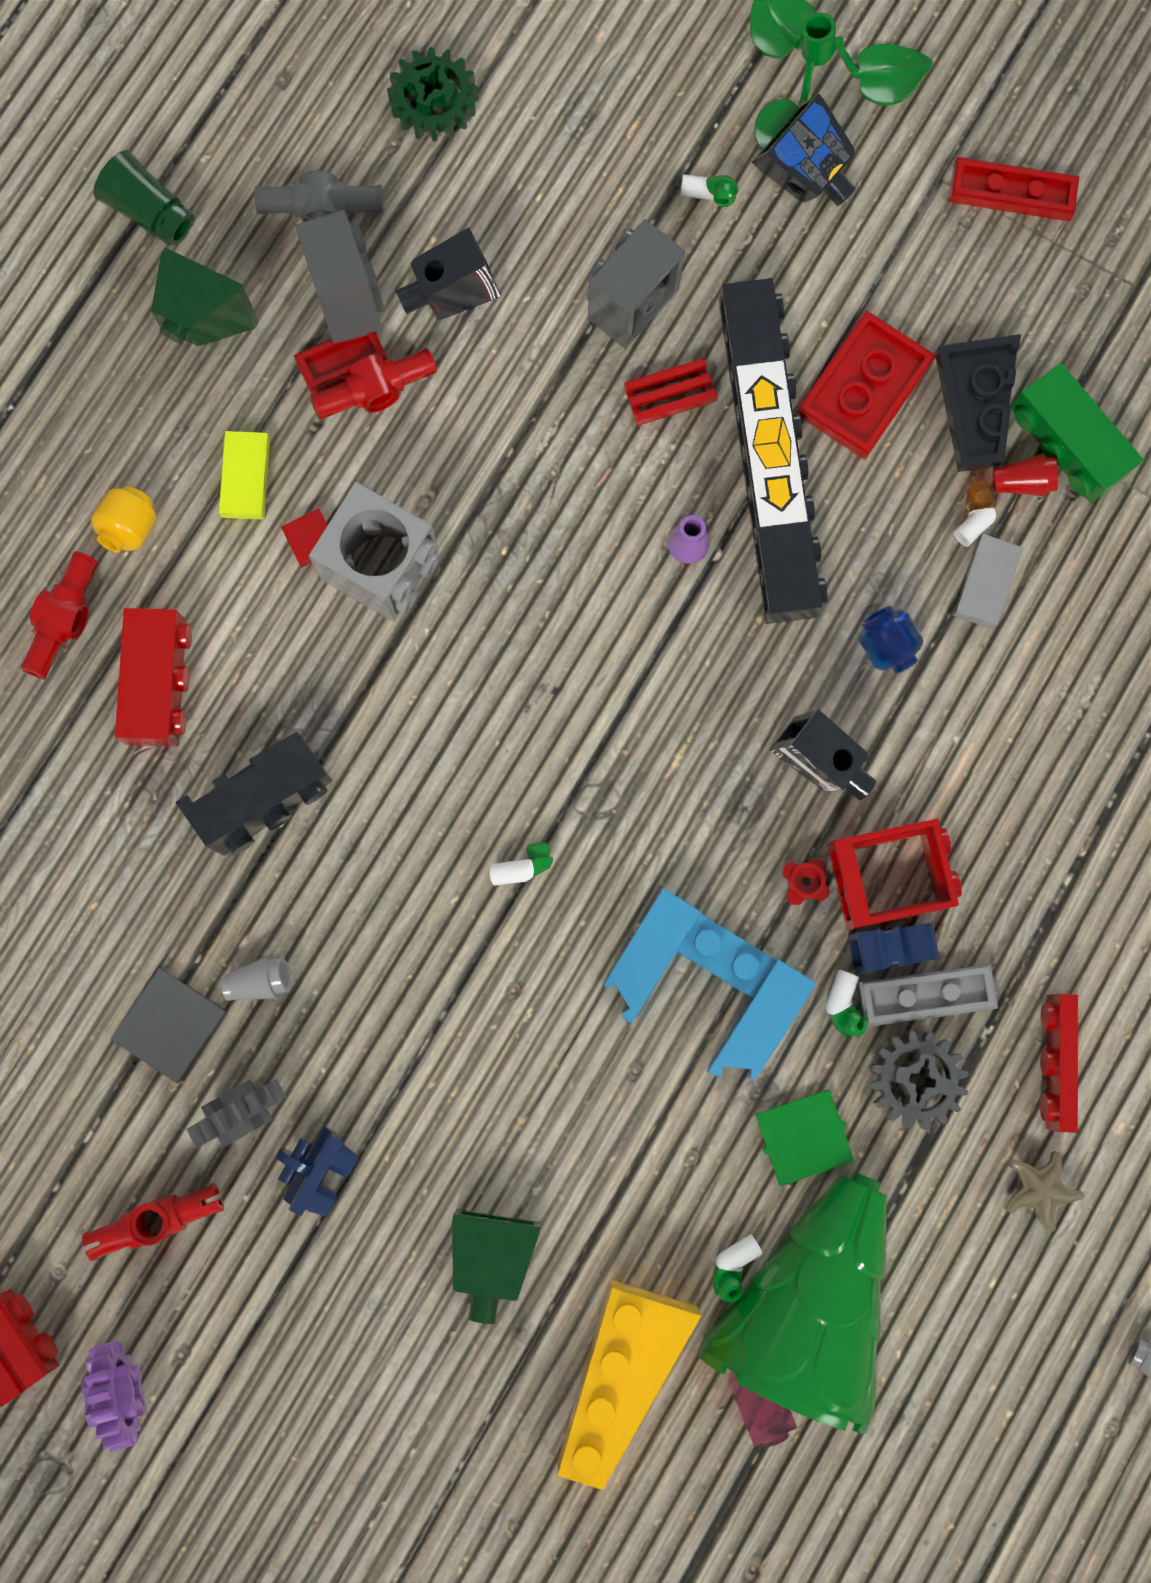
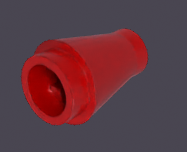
M1040 454L1004 467L993 468L994 493L1046 497L1047 492L1057 491L1058 469L1055 457L1045 458L1044 454Z

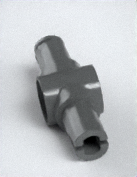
M315 170L304 173L300 177V182H293V186H255V206L257 214L294 213L295 217H301L302 222L345 210L346 213H383L382 185L344 186V182H338L336 176L332 173Z

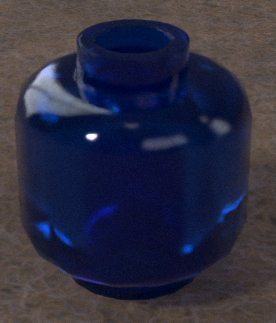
M887 606L876 611L861 622L863 629L858 635V641L877 670L892 668L895 673H900L918 661L915 654L922 648L924 640L907 611L902 609L893 610L892 606Z

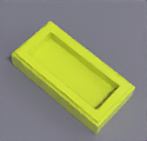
M225 431L219 514L222 518L265 519L270 448L268 433Z

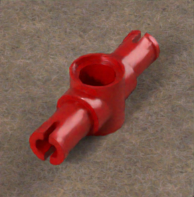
M428 348L394 362L392 359L383 361L381 356L371 355L351 365L347 372L348 376L343 377V383L310 395V400L320 421L352 407H355L356 410L364 407L366 412L376 413L396 403L400 397L399 393L404 391L405 385L436 374V364Z
M74 551L60 583L54 584L51 591L43 590L37 595L30 613V623L34 626L32 632L35 634V637L20 666L23 672L46 680L60 646H66L69 639L75 641L82 635L89 616V608L85 604L87 599L84 594L98 567V563L93 557Z
M212 1183L207 1187L181 1197L173 1194L163 1199L151 1200L132 1211L122 1214L119 1221L93 1231L84 1232L82 1234L83 1246L95 1242L100 1243V1245L85 1251L88 1259L95 1261L100 1257L126 1247L134 1250L141 1246L155 1245L172 1234L185 1230L188 1223L224 1211L222 1198L209 1203L206 1202V1199L220 1194L217 1185ZM148 1210L157 1212L162 1218L163 1226L158 1234L150 1232L145 1226L144 1219Z

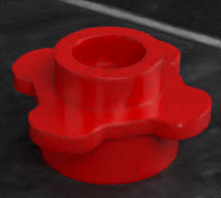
M813 858L808 863L797 865L794 862H789L783 867L782 875L787 879L789 888L786 898L791 904L800 905L804 900L809 899L821 902L828 898L830 889L826 885L825 864L823 861ZM803 878H808L810 880V884L808 886H804L802 884Z

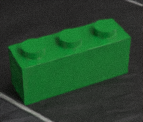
M1061 362L1022 391L1010 407L1014 412L1017 424L1036 438L1041 444L1045 457H1055L1058 466L1069 477L1068 480L1072 489L1078 495L1085 497L1090 504L1127 477L1144 461Z

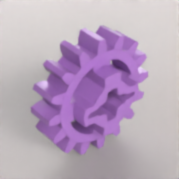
M118 1341L94 1346L93 1349L89 1350L90 1359L86 1360L89 1375L83 1376L81 1381L87 1424L90 1428L96 1427L97 1439L102 1438L103 1448L109 1449L110 1452L134 1446L133 1443L138 1442L137 1431L141 1430L138 1416L145 1415L146 1411L141 1371L137 1364L130 1366L131 1357L129 1354L125 1355L124 1345L118 1344Z

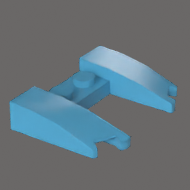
M663 888L611 971L604 986L608 989L616 985L629 1006V1009L621 1014L627 1022L632 1024L676 952L751 998L707 1072L712 1075L722 1076L723 1067L750 1069V1079H756L800 1012L816 982L779 959L775 960L702 915L701 911Z

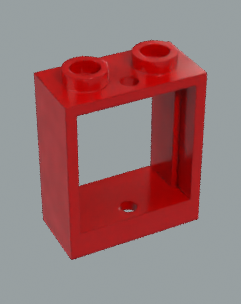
M938 818L838 839L827 845L847 930L959 906L958 897L962 896L961 882L957 872L950 869L947 854L951 853V841L947 830L940 828ZM920 837L936 900L870 914L855 850Z

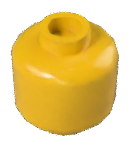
M125 486L122 489L114 488L106 492L91 517V526L98 534L97 541L104 548L115 553H119L121 550L135 551L140 549L157 520L152 500L145 493L131 486Z

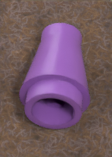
M695 515L687 516L671 530L667 544L671 555L676 560L683 563H695L703 559L708 553L710 538L706 531V525L700 517Z

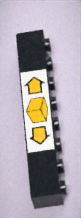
M773 278L722 284L719 309L765 624L817 618L823 608L822 604H827L828 594L826 581L824 578H818L816 563L821 561V546L818 536L812 537L810 521L815 519V507L812 495L806 496L803 481L808 480L809 469L806 454H799L797 440L802 439V421L799 413L793 414L791 399L796 398V382L794 374H787L785 359L790 358L789 337L787 333H781L779 320L784 318L783 297L781 293L775 294Z

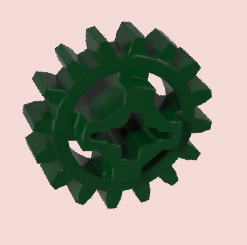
M429 47L426 57H421L417 50L412 51L413 62L408 63L406 60L400 59L398 61L400 73H390L391 87L387 88L389 103H391L393 118H400L403 131L413 126L415 138L420 139L424 132H430L432 141H437L438 134L442 131L449 138H452L455 125L465 130L467 128L466 116L475 117V102L478 101V89L475 85L473 70L466 71L465 60L462 57L452 62L451 51L448 49L445 50L441 57L436 56L434 47ZM406 97L410 99V104H411V105H414V106L417 107L416 110H414V109L409 105V103H408L407 100H406Z

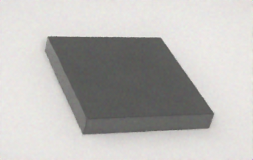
M158 968L111 1040L175 1083H180L227 1011L163 968Z

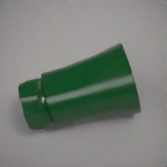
M123 150L114 155L102 168L95 181L93 194L96 200L120 212L152 237H158L169 246H177L187 237L189 230L194 224V214L181 204V200L147 171L129 150Z

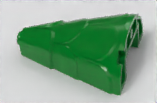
M857 1172L853 1180L840 1175L787 1232L789 1238L752 1276L742 1296L733 1302L707 1331L697 1352L700 1359L721 1374H725L726 1369H730L739 1385L793 1412L844 1431L848 1422L854 1423L853 1431L859 1434L867 1433L871 1417L875 1412L877 1342L880 1340L881 1279L886 1276L887 1195L879 1192L881 1183Z

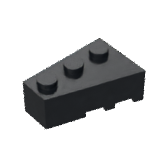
M298 732L291 734L250 758V765L231 778H228L224 773L214 779L212 783L215 789L196 801L192 802L190 797L186 795L175 802L207 848L223 856L231 853L232 856L238 855L255 842L252 837L266 827L269 830L276 829L290 819V810L302 802L309 805L327 793L328 789L325 786L333 780Z

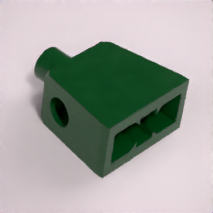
M460 1209L455 1210L452 1219L453 1291L472 1294L468 1320L482 1324H495L499 1299L518 1300L539 1236L541 1222Z

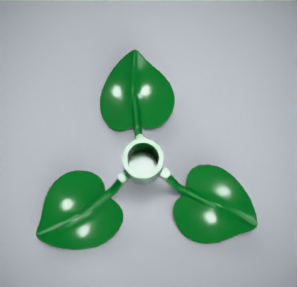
M805 0L753 1L750 14V31L752 41L760 53L771 58H783L795 47L797 50L802 51V56L806 60L799 104L796 105L787 99H780L765 105L759 112L754 129L755 138L761 150L799 106L808 100L813 67L826 64L833 57L836 50L851 76L855 79H861L860 92L863 97L872 103L883 106L898 104L908 98L932 68L933 60L916 50L893 44H876L862 50L858 55V68H856L843 45L844 38L842 36L836 37V23L829 14L816 12L815 8Z

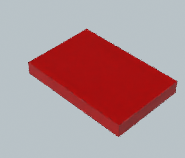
M866 310L800 404L796 414L799 413L801 419L866 460L937 355Z

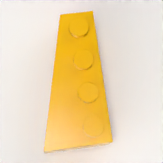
M610 1279L559 1454L557 1476L601 1490L604 1489L702 1315L697 1306Z

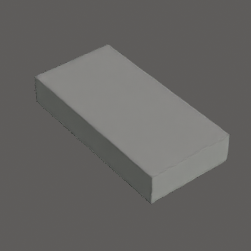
M982 534L978 539L953 616L994 630L998 626L1023 547Z

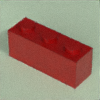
M124 608L115 738L125 745L178 747L179 735L185 734L187 719L185 709H181L182 692H187L189 687V670L187 666H184V651L191 647L192 629L190 623H186V619L176 609Z

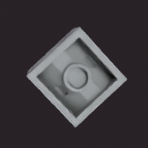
M356 481L309 555L322 581L393 622L396 621L400 613L407 614L418 595L415 588L423 576L429 578L440 560L431 524ZM379 536L394 537L403 542L406 556L395 570L381 576H367L355 571L356 567L353 557L357 549L364 542Z

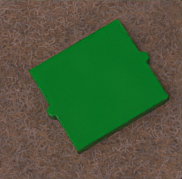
M829 1089L755 1114L765 1143L762 1151L764 1154L769 1155L779 1186L854 1161L844 1133L846 1123L840 1120Z

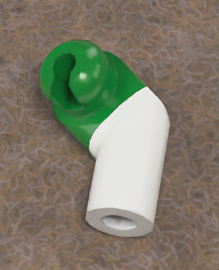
M683 174L680 189V196L714 200L721 207H728L736 200L738 185L728 175L703 177Z
M546 842L529 844L526 848L528 859L491 864L490 879L493 885L526 882L548 870L553 863V857H550L549 844Z
M838 970L826 1002V1011L838 1032L846 1037H859L865 1033L868 1025L866 1017L860 1015L851 1000L859 977L849 972Z
M752 1234L725 1249L716 1257L712 1285L714 1292L725 1302H735L742 1296L741 1278L743 1266L763 1254Z

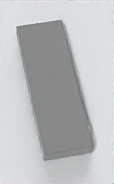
M991 964L857 983L861 1013L867 1019V1027L998 1009Z

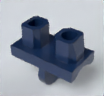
M323 1126L313 1146L309 1141L300 1138L293 1152L284 1148H280L275 1157L285 1164L278 1180L286 1185H290L283 1198L284 1201L290 1204L288 1209L300 1216L303 1215L305 1210L323 1216L328 1215L336 1200L337 1193L335 1190L321 1184L324 1175L329 1169L347 1177L358 1161L357 1154L343 1143L335 1131Z

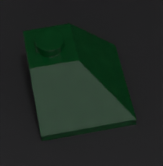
M164 248L160 257L151 312L160 326L159 331L164 336L176 343L182 344L185 340L196 346H202L255 329L259 321L243 284L168 248Z

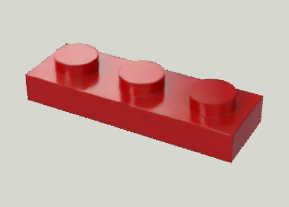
M1050 994L1047 995V1003H1043L1040 1014L1041 1026L1043 1030H1047V1048L1042 1049L1040 1057L1041 1072L1043 1075H1046V1094H1042L1040 1100L1041 1118L1043 1121H1046V1129L1078 1133V995Z

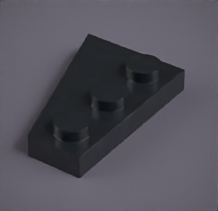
M1021 334L938 346L935 351L958 472L998 467L1004 461L1011 413L1009 411L1011 392L1015 384V363L1017 351L1020 347Z

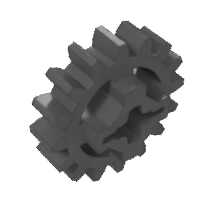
M906 1031L904 1043L897 1036L888 1038L892 1049L888 1051L883 1048H877L875 1052L882 1059L880 1065L871 1064L868 1067L870 1071L878 1074V1080L868 1083V1088L879 1090L881 1093L873 1102L875 1106L883 1107L888 1105L890 1108L887 1111L886 1118L894 1121L902 1115V1127L909 1129L913 1127L916 1119L920 1128L924 1130H930L931 1118H934L940 1124L948 1123L944 1111L948 1109L959 1112L961 1108L954 1101L956 1095H968V1090L958 1086L960 1079L969 1076L968 1071L956 1069L955 1064L963 1058L961 1053L948 1055L946 1052L949 1049L950 1042L946 1039H942L934 1045V1033L924 1032L920 1041H918L915 1031ZM914 1050L909 1061L900 1066L893 1065L902 1054ZM936 1058L942 1064L946 1078H942L935 1067ZM911 1073H920V1076L926 1078L925 1086L916 1087V1084L909 1082ZM889 1081L895 1082L901 1092L900 1102L902 1105L894 1097ZM936 1094L942 1095L937 1103L922 1110V1108H925L926 1100Z
M250 1079L203 1105L201 1108L206 1118L186 1130L196 1149L216 1137L223 1148L270 1122L272 1118L267 1109L286 1099V1096L277 1079L258 1089L255 1088Z

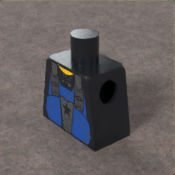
M820 94L803 102L752 160L755 167L796 199L804 203L817 198L824 191L834 204L839 206L856 189L841 172L855 156V148Z

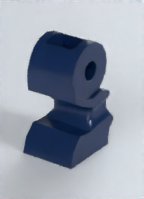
M934 923L908 927L896 926L888 928L887 931L877 929L848 935L855 975L887 969L890 965L899 967L940 958L934 932Z

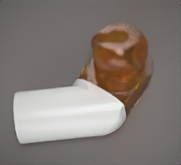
M976 481L968 486L966 491L968 519L954 531L957 541L966 547H969L996 519L995 497L989 485L984 481Z

